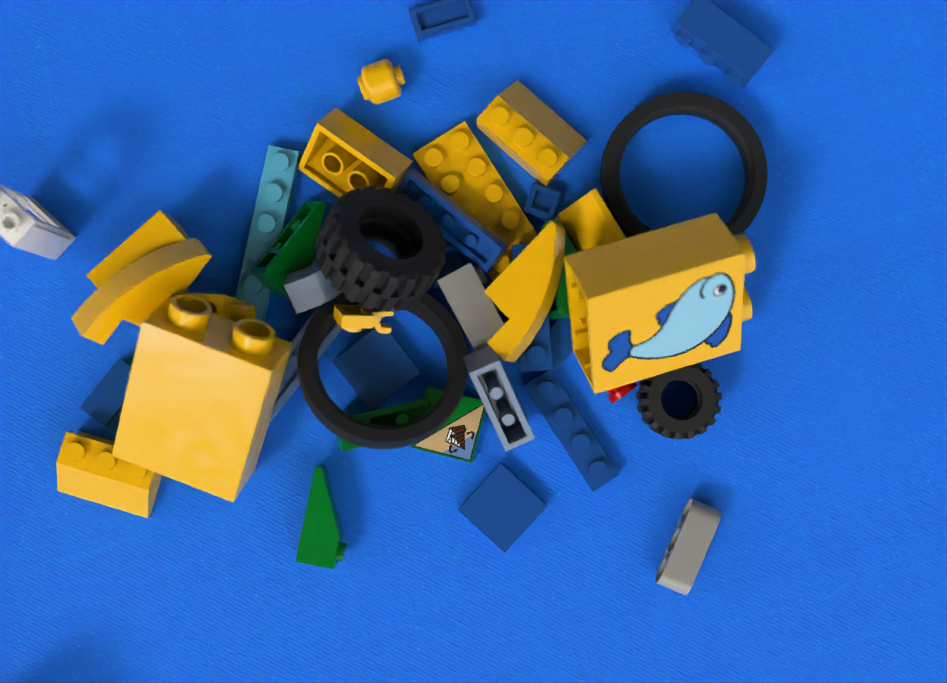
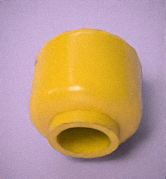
M382 59L363 66L361 76L357 77L365 101L370 99L376 105L400 97L402 92L400 85L406 83L400 65L394 67L388 59Z

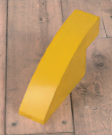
M553 221L533 239L484 291L509 318L487 342L503 361L515 362L536 336L552 306L559 286L565 249V229Z
M196 238L183 240L154 251L125 267L102 284L85 300L71 319L81 336L104 345L122 319L141 327L142 322L169 296L183 295L212 256Z

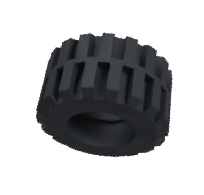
M696 363L641 380L639 383L641 387L636 394V398L639 400L637 409L643 416L641 418L643 422L648 424L655 433L672 439L695 438L697 434L702 435L707 431L706 428L709 425L713 426L716 419H714L716 413L719 414L721 407L718 406V400H722V394L718 393L716 388L719 387L718 381L712 379V373L709 369H704L701 367L702 364ZM675 380L685 381L690 385L695 395L693 409L683 418L669 416L661 403V395L665 386Z

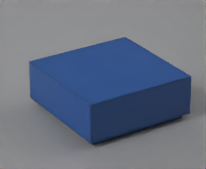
M533 182L523 212L530 216L550 221L554 218L562 192Z

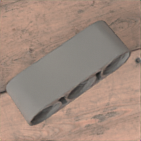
M690 498L659 566L655 583L684 596L689 593L719 525L722 515L721 510Z

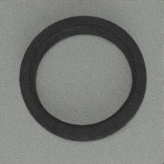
M675 92L650 99L636 107L623 118L612 132L605 146L600 167V187L604 203L627 238L654 230L644 225L634 215L624 198L620 183V165L624 150L630 139L642 127L656 119L671 115H691L705 119L721 128L736 145L744 165L745 185L740 204L725 225L733 236L743 234L756 217L764 200L768 172L762 143L751 124L743 115L729 104L709 95L693 92Z
M344 293L324 303L313 315L304 331L297 360L299 381L304 398L317 419L338 437L355 445L372 449H395L409 446L427 438L443 426L457 409L462 399L468 376V370L463 358L468 355L466 343L457 322L448 310L427 293L414 306H408L407 309H404L423 320L439 338L447 361L446 385L438 402L424 415L404 424L380 426L359 421L342 411L329 397L322 384L318 370V352L326 333L336 323V320L333 318L334 305H362L357 301L352 303L345 299L346 295Z

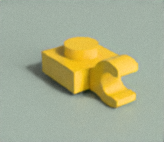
M334 305L333 318L341 328L349 332H360L362 328L374 327L379 333L387 334L391 332L392 328L388 324H380V320L385 316H393L394 312L392 310L390 312H380L378 308L369 310L363 308L362 305Z

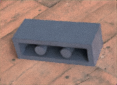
M489 345L463 357L468 373L505 452L534 440L535 437L498 354Z

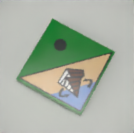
M426 386L423 399L430 398L431 406L433 407L442 396L444 390ZM462 396L457 409L447 422L427 438L412 444L411 448L472 463L486 410L482 401Z

